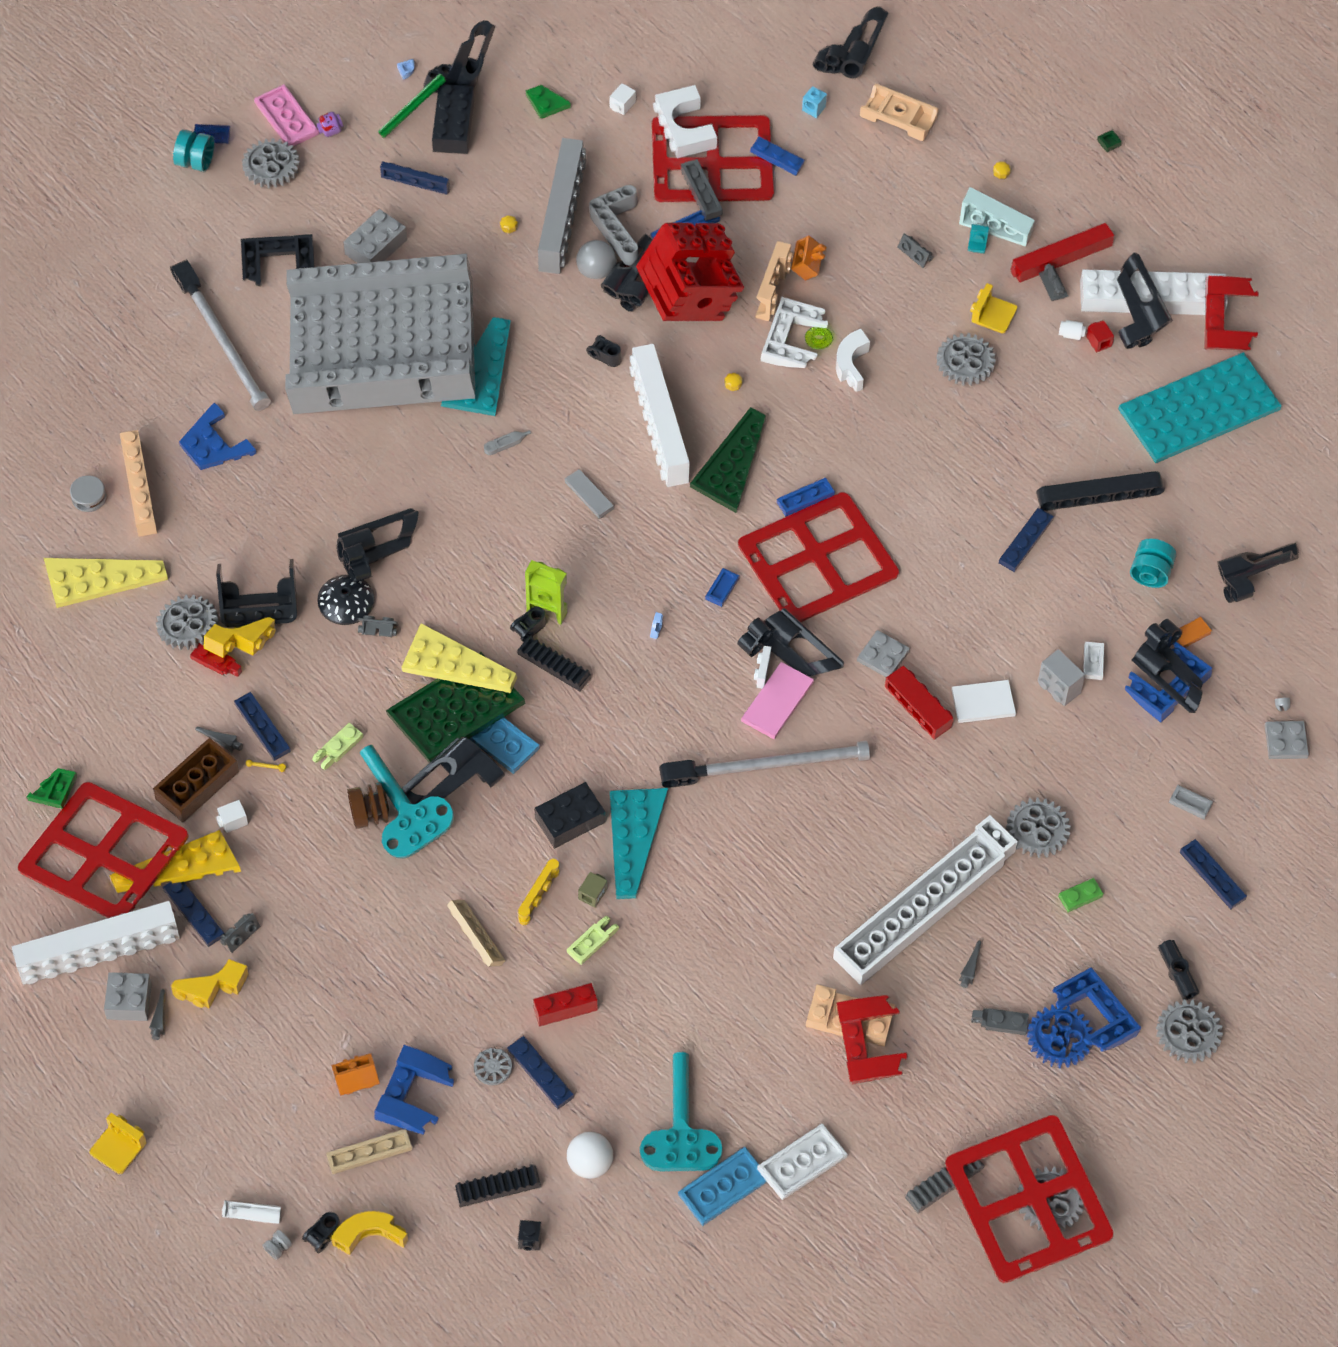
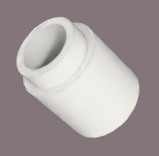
M1061 321L1059 335H1062L1063 338L1080 340V337L1085 335L1086 327L1083 326V322Z

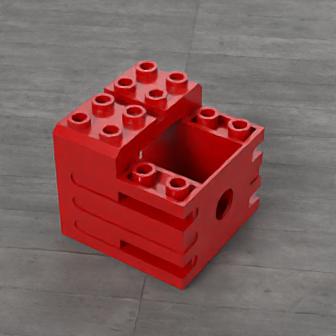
M667 222L661 226L638 262L636 268L663 321H723L725 318L723 311L730 310L732 303L738 298L736 292H742L744 289V285L731 262L735 254L732 247L733 242L726 236V229L722 224L696 223L693 225L691 223ZM688 257H699L697 262H687L686 260Z

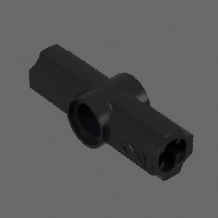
M1175 940L1164 941L1158 946V950L1169 970V978L1174 981L1182 999H1192L1199 994V990L1189 971V964L1182 957ZM1174 968H1180L1182 972L1176 971Z

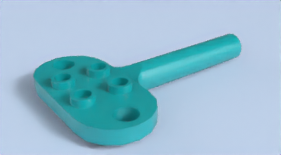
M372 744L368 745L360 751V755L377 781L381 783L383 790L398 811V816L384 828L382 833L383 847L391 856L408 858L451 828L454 822V811L445 799L438 796L428 797L417 804H412ZM446 806L447 813L443 816L438 815V808ZM393 839L398 840V846L395 849H390L388 846L389 842Z
M677 1052L673 1054V1127L667 1130L652 1131L644 1137L640 1145L641 1160L648 1168L660 1172L710 1170L721 1160L723 1152L721 1140L710 1130L690 1128L689 1054ZM709 1146H715L718 1151L715 1154H709L706 1149ZM647 1147L656 1149L652 1155L646 1154L644 1150Z

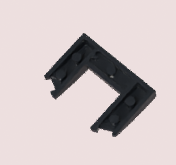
M312 234L241 239L243 281L248 279L256 282V286H261L260 257L296 255V269L314 267Z

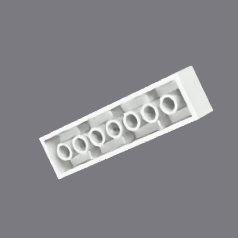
M1082 270L1080 279L1081 311L1130 313L1117 282V277L1121 272L1115 270ZM1135 271L1130 279L1141 301L1150 302L1153 297L1140 271ZM1148 271L1169 314L1205 315L1206 277L1226 276V274ZM1227 296L1224 299V315L1228 304Z
M654 344L634 347L630 356L631 377H635L634 388L640 394L638 395L639 405L644 408L642 410L644 421H648L647 432L653 438L651 444L653 451L656 450L657 465H661L662 481L665 480L667 487L689 483V459Z
M170 901L11 947L22 984L24 985L34 984L38 980L45 978H54L58 974L65 972L71 973L82 967H92L99 962L113 961L123 955H133L140 950H150L164 943L171 944L180 938Z

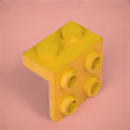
M986 283L984 289H980L978 293V301L972 304L970 310L972 312L971 322L1004 334L1017 311V306L993 297V285Z
M111 1112L106 1118L108 1128L89 1152L92 1157L116 1173L122 1174L147 1143L144 1131L136 1125L134 1127L131 1126L123 1116L119 1114L116 1116Z

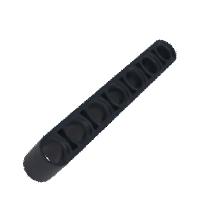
M1157 471L1043 486L1037 489L1036 494L1040 509L1048 511L1157 496L1162 494L1165 488L1161 474Z

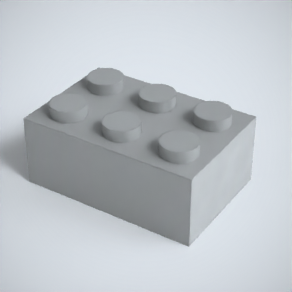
M378 209L344 241L345 255L356 263L385 261L407 241L406 227L381 209Z

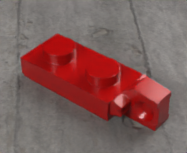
M200 643L190 654L192 660L221 675L230 673L239 677L242 673L241 666L236 663L233 657L226 654L222 658L204 649V645Z

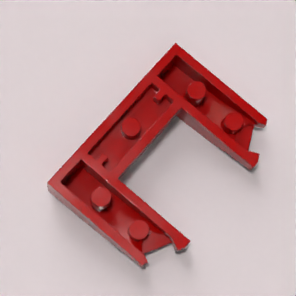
M1230 276L1206 277L1204 349L1246 351L1251 349L1248 345L1253 337L1257 338L1258 332L1224 330L1225 296L1258 297V291L1254 292L1250 284L1252 278Z
M888 995L836 1002L846 1050L849 1080L852 1085L903 1074L898 1069L901 1059L907 1060V1052L868 1058L862 1021L900 1014L897 1007L892 1009L886 1001L890 998Z

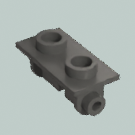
M903 233L897 248L924 268L926 262H930L934 258L932 252L921 247L912 236Z
M1047 264L1044 271L1039 272V276L1051 301L1068 297L1056 269L1051 264Z
M364 616L363 619L358 618L360 623H362V625L358 626V633H362V635L375 636L376 629H379V636L393 637L397 635V628H394V626H398V623L394 621V618L383 617L382 620H375L374 616Z
M253 913L244 914L234 924L235 929L230 928L224 935H221L219 941L224 946L227 945L231 953L261 927Z

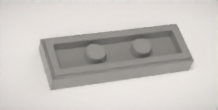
M580 469L565 478V483L599 519L614 509L613 504Z

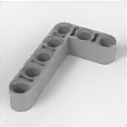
M632 185L623 186L596 197L589 202L591 220L621 260L628 266H632L639 256L638 245L615 215L636 207L637 193L636 188Z

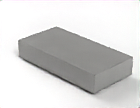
M1177 785L1169 803L1201 819H1205L1213 801Z

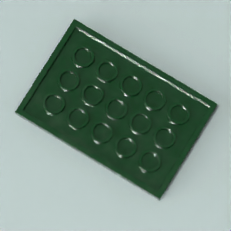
M437 678L387 709L386 713L430 763L455 739L461 737L470 739L523 706L525 699L514 687L511 693Z

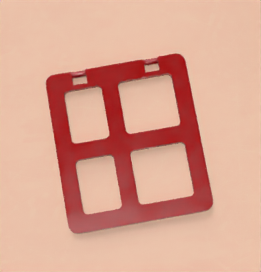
M677 116L674 122L678 126L687 129L712 124L717 136V148L708 150L706 157L670 158L667 156L664 126L660 125L658 117L652 119L654 198L656 201L696 202L690 189H669L667 175L669 170H681L682 163L696 159L702 170H707L708 182L718 201H769L773 198L772 163L759 156L721 157L719 155V128H757L758 137L771 142L770 120L767 116ZM656 135H662L663 140L657 141ZM759 169L761 187L723 189L720 182V170ZM658 178H664V183H658Z
M845 492L822 500L742 536L738 540L740 551L750 563L751 568L779 608V611L785 608L800 622L896 579L899 575V569L851 497ZM838 508L842 509L854 528L818 543L805 523ZM792 530L805 550L773 565H769L760 553L757 545ZM861 540L865 543L882 570L855 583L845 585L827 558V555ZM756 554L760 561L754 562L751 556ZM814 563L833 592L797 608L777 578L806 564ZM784 598L788 605L783 607L779 600Z
M85 782L80 785L63 809L20 861L18 870L20 874L107 918L132 912L140 899L145 896L171 862L176 852L187 841L189 834L185 828L91 782ZM88 799H92L121 813L119 819L97 846H93L64 831ZM134 822H139L168 836V839L144 869H140L110 854ZM52 844H58L86 858V861L69 881L37 866V863ZM168 847L173 848L168 856L164 855ZM99 867H104L133 882L119 903L112 904L83 889ZM132 894L137 895L132 903L127 902Z
M1049 1115L951 1154L945 1160L946 1169L997 1279L1002 1283H1008L1031 1272L1041 1270L1078 1255L1083 1251L1105 1244L1113 1238L1114 1232L1060 1119L1055 1115ZM1050 1134L1068 1172L1044 1183H1038L1020 1145L1041 1135ZM1005 1151L1024 1190L987 1206H981L963 1167L998 1152ZM1075 1188L1094 1228L1072 1238L1065 1239L1046 1199ZM1031 1206L1050 1246L1015 1261L1007 1262L989 1222L1024 1207ZM1087 1237L1090 1238L1091 1243L1080 1246L1079 1240ZM1029 1261L1032 1267L1021 1271L1018 1265Z

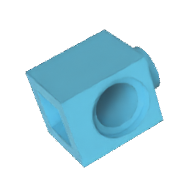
M812 86L803 96L802 111L817 118L826 108L827 94Z

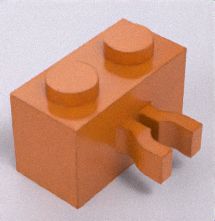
M810 235L796 241L791 270L805 281L819 275L821 259L825 258L822 252L827 247L817 242Z
M371 1053L359 1057L357 1055L353 1059H344L343 1062L331 1065L340 1096L380 1084Z

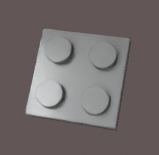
M877 630L857 657V661L887 677L897 670L909 653L910 648Z
M1304 721L1265 722L1264 727L1269 759L1308 758Z

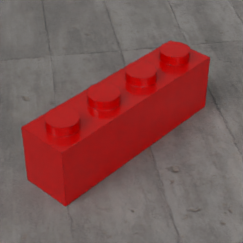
M903 665L886 677L885 688L934 740L952 728L953 715L951 712L942 707L938 698L928 692L925 684L920 683L911 670H908Z

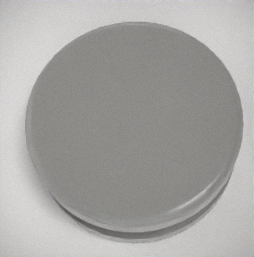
M95 476L79 477L70 487L72 503L80 511L92 512L98 510L106 501L104 484Z

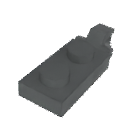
M990 1008L983 1009V1011L973 1010L971 1022L980 1023L981 1027L990 1031L1026 1035L1029 1014Z

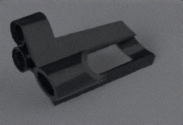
M487 20L478 22L471 30L468 40L461 43L452 65L441 64L427 73L424 88L441 74L446 79L443 83L445 85L474 86L475 89L496 26ZM483 35L485 39L478 59L469 58L475 37Z
M1134 252L1121 267V273L1117 277V282L1134 321L1133 324L1118 331L1126 349H1131L1137 345L1138 347L1148 345L1153 341L1152 334L1157 333L1173 321L1140 255ZM1137 269H1139L1153 297L1150 302L1141 301L1130 279Z
M409 508L338 533L337 555L354 583L373 577L371 576L369 564L409 547L411 536L417 524L418 511ZM403 520L397 539L376 546L372 534L376 529Z
M785 608L769 616L765 621H762L759 617L754 619L748 626V632L742 635L737 642V645L750 657L755 656L764 646L771 647V652L808 677L844 668V661ZM795 638L806 639L828 659L808 663L790 646V642Z
M461 737L455 739L405 784L402 790L412 804H417L428 797L438 796L443 799L475 774L478 775L483 783L486 782L490 788L501 780L505 774L474 742ZM439 765L449 773L444 780L425 796L411 791Z

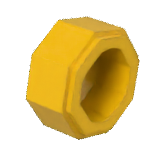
M1004 161L997 162L993 166L994 176L998 179H1006L1010 175V165Z
M510 215L502 217L500 221L502 231L506 233L515 232L518 227L516 218Z
M728 373L724 378L725 388L730 391L739 390L742 386L741 376L737 373Z

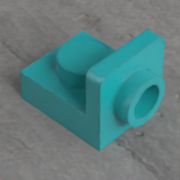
M971 225L968 251L985 253L989 227Z

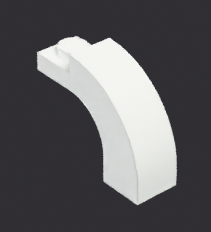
M861 329L850 333L842 340L838 347L836 358V373L840 382L847 380L848 385L853 387L856 392L863 390L864 379L855 368L853 361L857 357L868 353L870 346L869 339Z

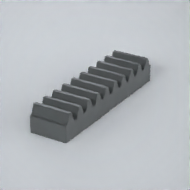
M698 160L682 163V175H684V179L687 185H689V189L692 195H694V199L697 202V206L699 205V210L702 211L705 221L722 216L723 209Z
M978 1160L964 1166L963 1169L967 1178L969 1179L984 1168V1164ZM943 1167L932 1177L930 1176L926 1181H922L919 1186L917 1185L913 1190H909L905 1198L919 1214L955 1189V1186L946 1167Z

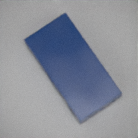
M722 568L707 592L705 600L722 607L740 576Z

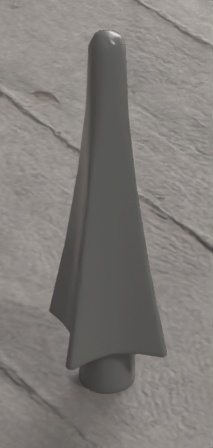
M201 727L195 728L196 731L210 737L231 753H233L234 749L241 751L243 748V744L237 741V736L214 732Z
M977 941L971 957L960 973L959 981H961L960 985L963 988H967L969 983L973 984L977 958L982 944L981 941Z
M164 989L160 991L158 1004L149 1026L153 1040H159L160 1034L165 1035Z

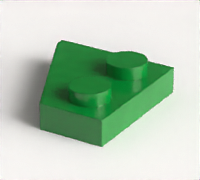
M543 85L526 90V96L540 119L571 108V103Z
M57 768L49 778L39 784V789L33 794L30 792L27 795L28 801L63 809L77 779L76 772Z

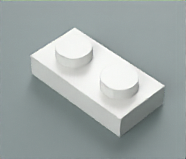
M1085 642L1083 663L1085 679L1102 680L1104 643Z
M764 646L763 652H759L757 664H760V667L755 669L754 680H757V688L761 689L765 685L770 662L771 647Z

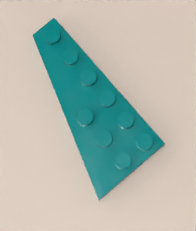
M493 317L474 348L475 398L442 401L441 407L495 416L511 320Z
M668 788L610 791L616 899H635L637 897L644 868L652 847L665 798L667 797Z

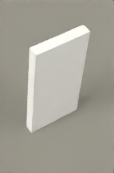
M822 1123L758 1165L757 1170L778 1196L784 1200L847 1158L848 1154Z

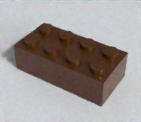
M209 737L153 788L155 799L183 823L239 772L237 760Z

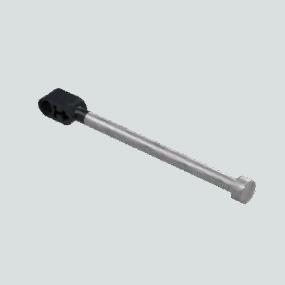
M184 260L170 266L172 275L184 294L189 292L251 396L250 403L256 411L266 409L271 403L268 395L265 392H261L201 293L199 289L201 287L200 280L189 261Z
M859 741L856 746L698 766H696V762L693 760L667 762L659 766L662 786L672 788L696 784L698 777L858 757L859 761L869 760L870 754L868 742Z

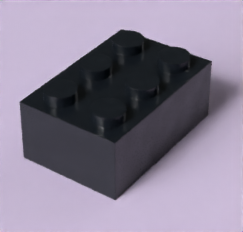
M586 782L534 808L535 820L554 849L605 823V810Z

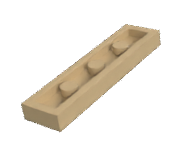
M451 900L447 906L452 916L458 921L462 931L467 934L473 947L481 955L483 962L488 967L501 966L506 960L466 901Z
M406 1129L328 1152L326 1156L333 1175L411 1151L412 1146Z

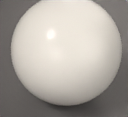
M596 1132L579 1134L570 1142L567 1149L569 1167L582 1178L592 1179L602 1176L608 1171L613 1161V1149L610 1142L603 1135Z

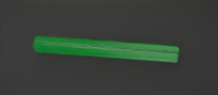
M441 74L435 77L378 131L379 135L385 138L434 93L446 79Z

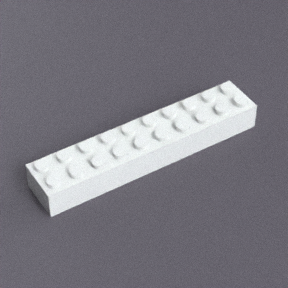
M977 829L834 948L833 959L862 985L1004 866L1006 855Z

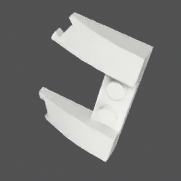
M781 297L761 354V361L785 367L805 368L807 366L806 363L810 359L815 360L817 353L786 345L785 342L792 323L827 328L828 321H822L821 316L825 314V309Z

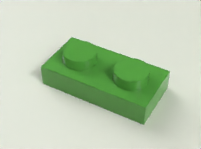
M1092 878L1060 892L1058 897L1067 912H1071L1102 898L1103 892L1095 879Z

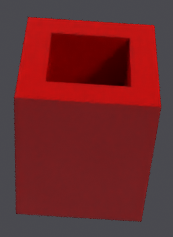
M1102 320L1088 326L1086 338L1097 353L1112 347L1114 335L1106 322Z

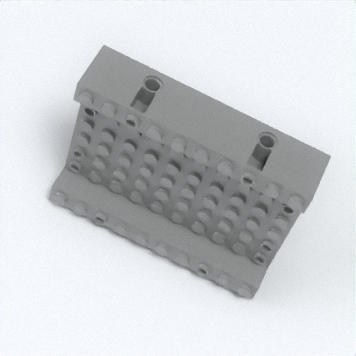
M467 254L287 270V288L290 294V374L285 376V390L293 414L475 398L473 279Z

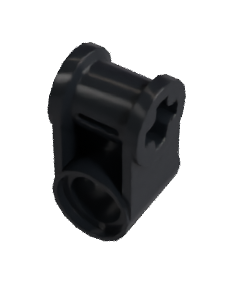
M601 335L596 336L595 342L586 349L589 356L610 367H617L621 364L620 346Z
M538 606L532 607L524 615L513 621L510 630L516 632L521 637V641L524 642L530 635L533 637L545 627V611Z
M326 1212L304 1233L302 1240L310 1243L315 1248V1252L321 1253L328 1246L332 1235L341 1225L337 1214ZM329 1221L336 1222L333 1227H326Z

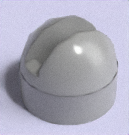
M1290 698L1275 699V706L1280 712H1282L1283 708L1285 711L1290 708Z

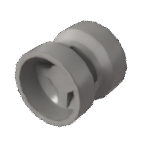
M277 1230L273 1234V1238L267 1240L262 1246L272 1258L277 1260L282 1255V1252L287 1250L292 1243L283 1232Z

